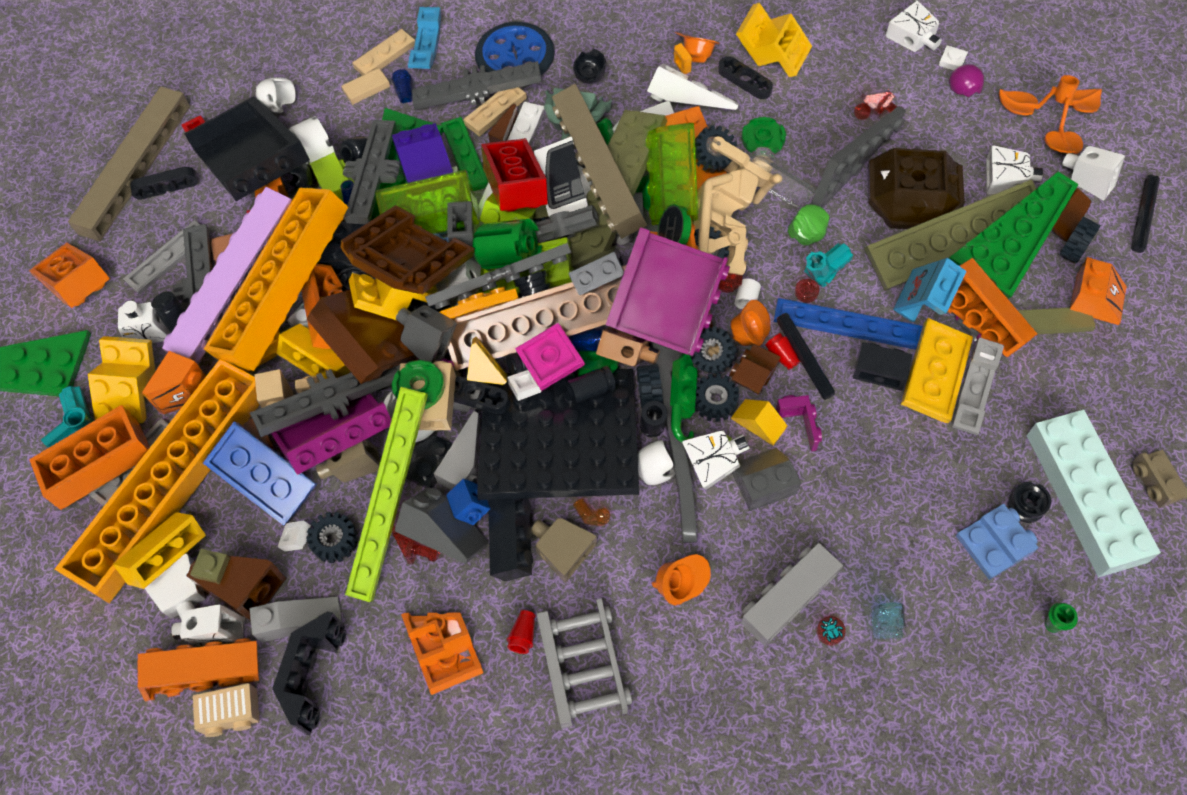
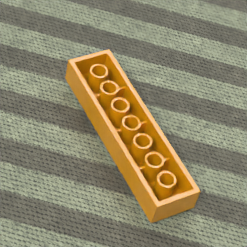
M299 188L203 350L216 359H222L235 367L255 371L349 208L331 190Z

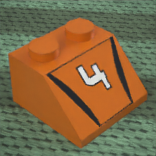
M1089 257L1086 258L1076 275L1070 304L1071 310L1091 315L1095 319L1119 325L1121 323L1127 286L1112 264Z
M168 351L142 391V394L161 414H167L181 409L206 375L195 361Z

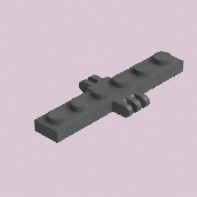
M538 61L525 63L492 72H486L485 65L480 66L481 72H478L477 68L473 67L472 74H470L468 69H464V77L412 89L413 106L415 110L463 99L471 100L472 106L477 105V99H480V103L483 104L485 103V97H488L490 93L542 82Z
M373 120L362 158H358L356 161H347L345 164L343 175L355 181L348 202L349 208L344 216L346 223L367 224L370 222L381 183H395L401 163L397 160H388L393 142L392 135L396 131L395 121Z
M206 224L183 229L187 278H183L182 283L174 284L172 287L178 301L183 300V302L189 303V305L193 294L198 292L203 285L206 274L213 269L210 232Z
M568 243L428 295L425 297L429 307L435 305L436 310L450 305L449 300L455 297L463 300L474 295L472 291L482 288L484 292L497 287L496 282L506 279L508 283L521 278L519 273L529 270L530 274L544 269L543 264L552 261L553 265L566 261L568 260L566 255L570 254L571 250Z
M400 365L384 370L379 378L363 384L352 373L335 378L332 370L328 369L325 371L326 379H324L322 373L316 374L318 380L316 383L311 376L306 378L310 387L309 390L250 412V415L260 437L322 412L324 415L330 414L333 420L339 419L337 410H340L343 417L349 415L346 408L349 406V401L392 385L394 375L400 370Z

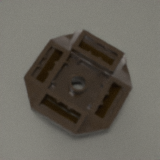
M918 147L913 149H890L869 160L868 204L884 219L885 224L891 229H910L962 208L965 204L963 165L955 162L947 151L922 150Z

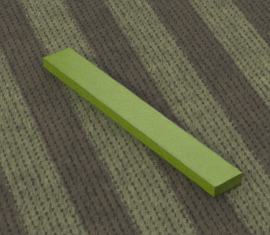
M400 387L346 589V596L373 602L428 397L427 393Z

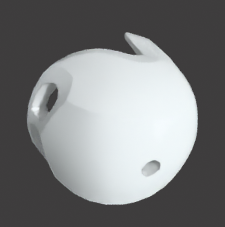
M268 78L256 86V98L271 113L284 112L282 109L283 105L294 103L296 98L295 87L292 81L287 78Z
M663 440L653 442L637 453L638 475L646 484L658 485L675 476L673 462L664 446ZM670 470V473L668 475H665V472Z

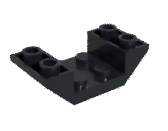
M329 611L291 633L272 688L290 725L309 736L312 729L317 728L320 720L319 707L304 696L308 687V679L306 677L309 668L312 669L317 660V652L315 650L320 649L337 653L338 647L343 646L347 633L341 621L333 612Z

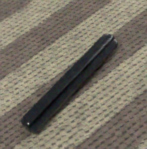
M1152 174L1148 175L1144 182L1131 246L1132 251L1143 253L1147 248L1160 183L1159 176Z
M784 313L778 316V325L784 335L787 336L821 397L826 400L834 396L835 390L789 314Z

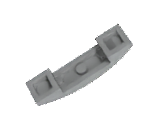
M979 337L963 382L953 419V428L975 435L979 434L985 414L984 408L1004 345Z

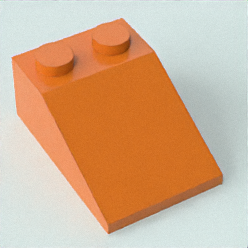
M65 243L29 270L36 279L70 308L81 305L88 295L102 289L105 286V282L110 279L92 256L69 243Z

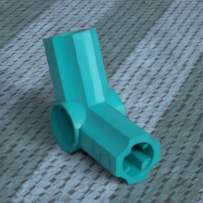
M837 243L825 254L821 251L811 252L806 257L807 265L804 272L821 287H825L827 285L826 282L830 283L837 272L852 260L853 254L844 243Z
M80 386L66 387L59 394L64 412L63 422L41 439L46 447L53 446L94 421L90 416L85 395Z

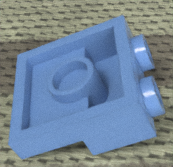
M1005 504L985 514L979 521L958 532L956 535L989 580L1029 557L1039 548L1036 545L1037 538L1031 530L1025 531L1019 523V514L1013 508L1008 509Z

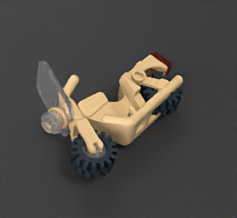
M712 125L709 128H704L693 141V147L691 148V153H695L692 156L693 161L698 159L696 165L698 167L701 164L704 165L702 169L704 171L710 168V172L714 173L716 169L717 172L724 169L729 173L707 179L697 190L694 197L692 224L695 226L694 237L698 250L720 258H728L726 265L730 266L726 280H720L718 288L721 292L730 293L742 285V275H744L746 270L744 254L748 246L746 226L731 217L733 212L736 210L743 211L752 202L759 204L768 191L795 207H802L814 196L816 191L810 184L772 161L775 158V154L769 148H757L752 152V160L749 161L750 157L748 154L736 148V141L732 142L735 138L733 134L727 135L728 129H725L723 132L721 131L722 126H718L715 129V125Z

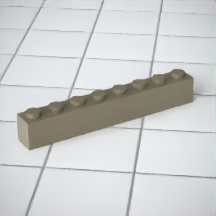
M576 83L553 95L552 99L555 106L552 109L558 119H563L559 123L565 135L569 133V137H572L574 149L577 148L578 150L575 153L576 159L580 166L585 165L582 171L587 181L592 180L593 182L590 188L595 198H601L598 205L604 215H609L610 218L606 219L612 233L617 231L620 238L623 239L638 231L640 227H646L647 224Z
M160 86L156 94L153 95L152 100L141 113V116L130 129L112 158L107 162L106 167L84 196L80 205L71 215L68 223L78 235L101 242L132 195L130 183L134 179L145 176L190 108L182 92Z

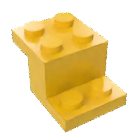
M760 2L752 5L736 33L758 66L779 62L789 77L797 75L812 48L810 41L791 13L770 19Z
M352 272L349 278L355 308L396 320V315L402 308H408L413 298L427 302L426 296L438 292L436 285L422 295L394 289L380 280H374L365 274L359 275Z
M103 336L99 339L102 363L88 373L94 419L97 420L113 409L123 405L139 423H143L146 421L147 416L142 391L155 373L152 340Z

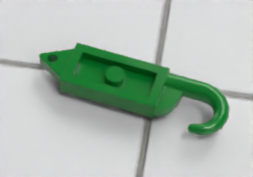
M682 353L678 360L673 361L670 406L672 407L671 430L674 437L681 443L694 438L693 431H690L687 437L682 433L681 419L686 420L695 413L697 368L693 366L691 357Z

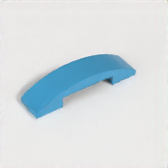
M440 7L419 8L417 18L418 31L414 50L410 52L408 68L430 69L436 57L440 32Z

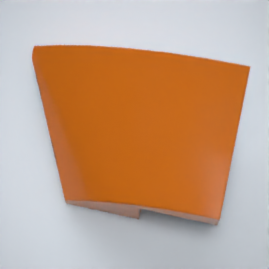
M410 613L401 614L431 695L483 674L481 664L461 613H427V616H411ZM469 650L470 656L464 657L462 655H459L460 653ZM464 658L470 659V661L460 662Z

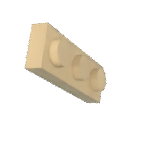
M400 29L352 62L353 67L361 75H365L377 68L381 70L414 47L415 40L403 29Z
M519 87L497 92L463 119L465 126L480 137L499 121L513 103L517 107L527 99L526 93Z

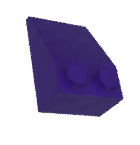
M436 123L426 124L419 128L408 131L404 130L392 135L396 154L401 163V168L412 197L457 185Z

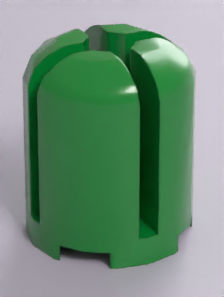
M531 219L483 223L476 229L472 247L475 248L474 257L477 263L487 271H494L508 264L510 265L542 253V245H538L535 232L539 231V228Z

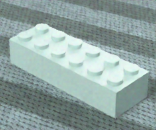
M1085 410L1036 423L1027 434V437L1098 578L1146 564L1159 555L1161 552Z

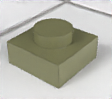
M200 549L190 575L197 579L220 584L230 557L227 554Z

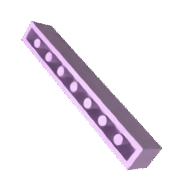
M265 187L263 192L257 195L251 211L244 215L242 225L237 232L231 235L229 245L224 252L219 254L212 271L206 274L200 290L193 294L189 307L179 316L177 325L172 333L166 336L162 347L166 353L168 351L174 352L195 361L198 365L206 352L203 350L289 207L292 201L290 198L268 187Z

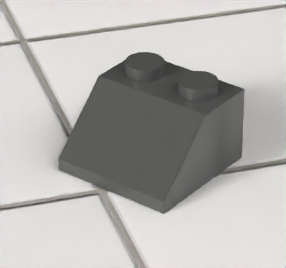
M777 448L739 461L740 467L732 472L749 511L796 495L801 485L791 460Z

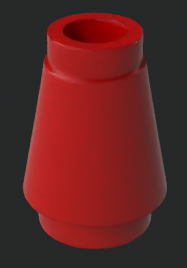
M779 333L765 344L768 351L781 357L779 362L788 370H791L800 363L787 336L784 337Z
M527 610L520 611L506 639L508 642L507 648L512 652L527 654L529 649L533 647L536 617L533 612Z

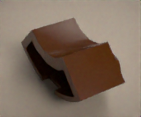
M753 344L750 350L745 349L739 361L740 365L734 364L729 377L732 378V382L760 395L763 391V386H767L776 370L781 357Z

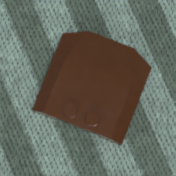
M397 205L341 240V249L353 266L394 289L422 295L472 258L475 248L457 238H453L448 243L414 224L415 215Z
M351 290L322 297L307 317L308 322L361 384L379 378L384 370L409 361L420 360L401 341V335L405 326L397 320L355 308Z

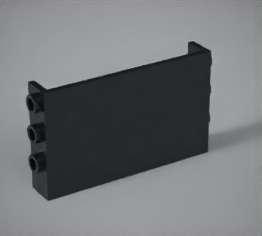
M255 96L184 133L194 152L235 201L242 199L310 160L301 141Z

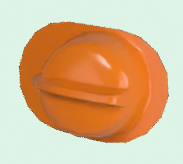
M675 32L683 36V46L692 57V62L704 63L707 58L711 57L715 45L720 44L713 40L695 38Z
M758 300L749 301L742 311L731 320L732 338L742 346L753 344L761 346L763 344V341L770 332V316L761 302Z
M698 554L688 555L677 561L663 564L659 568L656 580L652 582V586L657 588L658 592L664 596L669 604L674 606L680 605L703 592L709 583L711 568L703 556Z

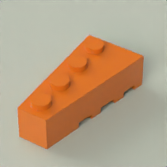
M973 258L960 265L961 268L966 270V274L947 312L956 314L969 329L974 328L982 334L981 338L1004 345L1002 354L1009 357L1034 338L1037 332Z
M316 263L309 280L301 289L306 317H308L311 310L322 297L343 292L341 290L343 285L330 265ZM308 322L312 347L331 349Z
M247 638L238 639L232 644L223 645L222 642H209L205 644V647L193 648L192 645H180L175 648L176 650L164 651L162 648H151L146 650V653L138 654V689L144 701L155 700V694L158 693L166 694L167 697L178 696L186 688L196 692L205 691L213 688V683H219V687H227L259 681L257 641H251V639Z

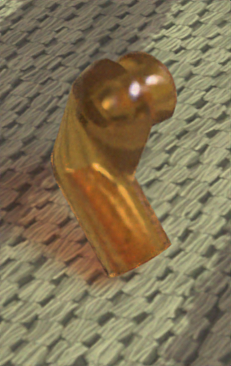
M584 498L577 500L573 504V507L585 524L604 526L609 522L610 512L606 508L591 510Z

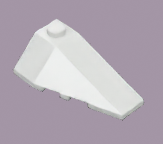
M665 64L658 66L647 90L652 93L650 97L660 102L664 99L672 102L734 110L739 105V103L717 91L707 90L708 87L700 82L688 81L687 75Z

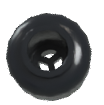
M355 136L345 139L340 147L341 159L346 163L347 161H356V159L362 158L367 138Z

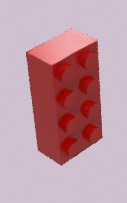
M526 138L481 144L483 170L500 211L512 212L519 208H538L541 205L548 204L546 177Z

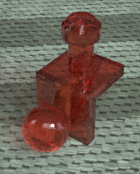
M890 90L887 92L862 94L860 97L866 103L858 104L854 109V115L860 120L867 119L871 114L870 107L879 114L884 109L891 112L898 107L891 102L895 95Z
M393 526L392 534L408 564L413 565L417 555L426 557L431 562L438 560L439 551L423 546L421 543L395 532L396 527Z

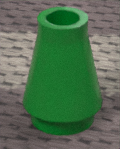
M1066 603L1054 604L1050 608L1045 620L1046 629L1052 633L1073 629L1078 622L1076 610Z

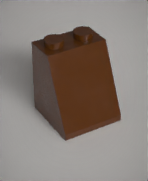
M229 556L230 560L222 580L218 584L192 577L190 574L195 564L194 561L186 576L204 592L251 621L249 608L268 604L287 579L269 560Z

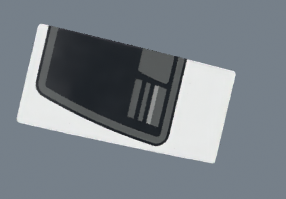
M572 137L535 150V157L546 177L548 202L546 209L548 216L558 212H572L587 207L588 204L579 174Z

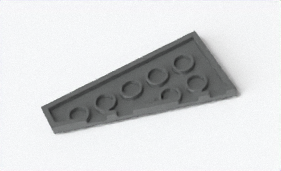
M900 106L895 108L829 159L811 204L823 208L853 175L857 176L866 161L895 131L898 132L905 122L903 117L906 110Z

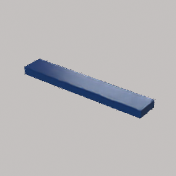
M778 298L773 321L777 322L778 316L788 313L797 327L914 350L917 349L923 328L921 325Z

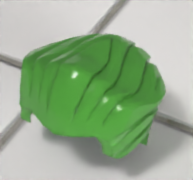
M809 204L802 207L788 226L789 236L795 238L800 244L807 246L822 240L827 231L829 214L817 205Z

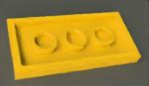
M927 318L923 324L901 405L941 422L949 423L952 420L973 337Z

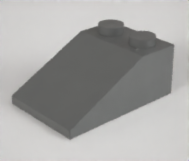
M426 488L402 504L395 532L460 562L468 563L484 550L489 543L474 525L454 518L447 497L442 495L437 489Z

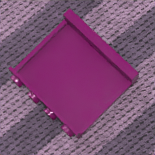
M640 227L606 326L689 356H693L694 352L699 353L704 338L700 337L703 328L708 329L713 314L709 313L712 304H717L721 294V290L717 289L720 280H726L730 266L726 265L728 258L714 256L652 234L650 230Z
M369 393L349 401V406L346 407L349 414L343 417L340 410H337L339 419L333 420L330 414L324 415L322 412L271 434L298 475L390 427L392 420L383 402L378 404Z

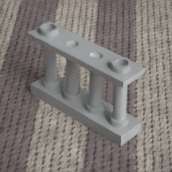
M602 598L596 600L597 612L555 621V619H549L548 611L537 613L562 729L573 727L571 719L576 718V714L620 704L622 714L628 713L627 705L632 704L629 688H623L610 636L608 623L612 622L609 606H603ZM601 622L604 638L561 648V645L555 646L553 636L558 635V632ZM607 649L611 665L567 675V672L561 674L559 663L564 662V659ZM611 676L614 677L617 693L573 703V700L567 701L565 690H569L570 686Z

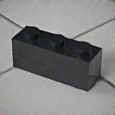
M529 499L488 500L491 508L488 511L490 576L503 581H510L532 575V530L530 528L531 506Z

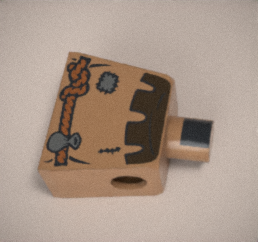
M608 327L602 332L596 354L635 367L643 360L655 364L660 350L650 347V341Z

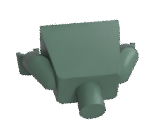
M554 88L553 94H549V90L545 91L544 109L549 121L554 124L555 129L562 131L561 140H564L570 134L565 135L559 123L563 119H558L552 109L555 106L552 96L564 89ZM580 91L595 123L611 110V99L609 102H603L604 97L600 96L598 103L596 94Z

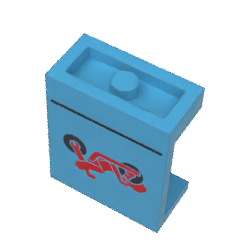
M949 258L913 269L893 310L911 322H915L924 304L940 315L946 314L966 274V270Z

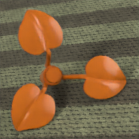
M1064 75L1061 77L1058 86H1053L1040 103H1038L1034 95L1020 91H1004L1000 89L999 97L1003 106L1010 112L1019 115H1032L1035 109H1040L1054 94L1055 100L1064 104L1059 132H1048L1045 136V143L1053 150L1059 152L1079 154L1083 149L1082 138L1075 132H1064L1068 107L1073 106L1075 110L1086 113L1098 111L1101 105L1102 89L1077 90L1080 83L1079 80L1074 76Z

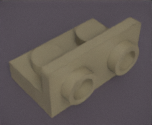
M1163 449L1151 454L1141 453L1131 462L1135 475L1143 481L1147 488L1148 497L1157 504L1158 508L1187 499V488Z

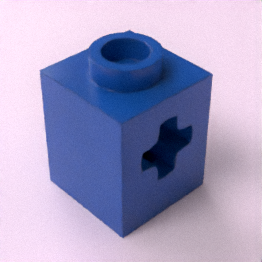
M464 478L446 496L454 518L474 525L491 508L488 500H478V484Z

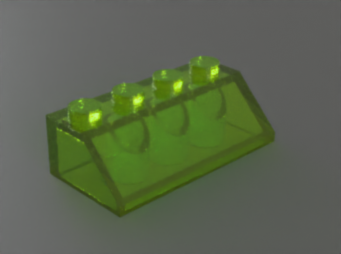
M694 123L662 126L647 132L646 147L649 149L647 170L650 178L648 194L651 200L649 217L652 225H659L664 210L672 204L686 207L688 209L686 211L687 215L691 216L692 221L698 220Z
M467 170L376 190L380 215L397 205L415 215L414 224L422 226L423 229L432 234L447 231V203L471 201L474 225L480 224L479 205ZM463 221L457 223L458 229L465 227Z

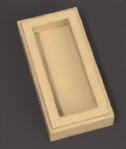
M377 68L341 87L353 105L390 87V84L380 68Z

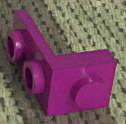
M788 395L778 399L776 411L781 418L803 415L811 452L816 451L819 442H822V432L820 427H816L814 420L817 416L814 404L810 403L809 395L798 397Z

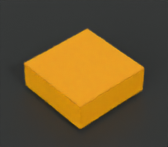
M682 43L675 45L674 63L683 74L691 72L692 57Z

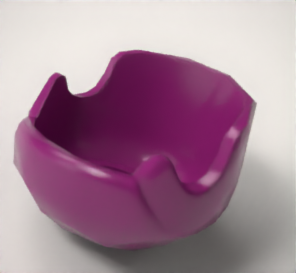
M973 64L961 65L952 72L949 78V85L956 94L970 97L976 92L978 94L982 92L984 75L981 69Z

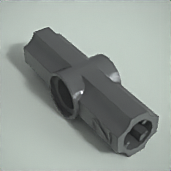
M591 205L572 212H558L550 215L547 220L537 222L536 225L539 228V231H535L537 242L543 243L566 237L569 239L574 237L575 233L599 226V217L595 207Z

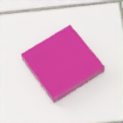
M559 323L515 348L541 391L585 365Z

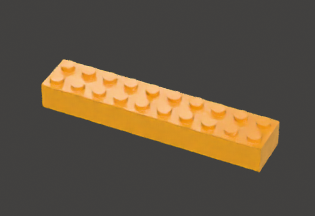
M219 359L56 566L55 570L110 604L126 583L113 564L175 512H179L210 472L211 469L205 466L203 462L232 423L245 424L251 417L250 412L255 411L259 407L255 377Z

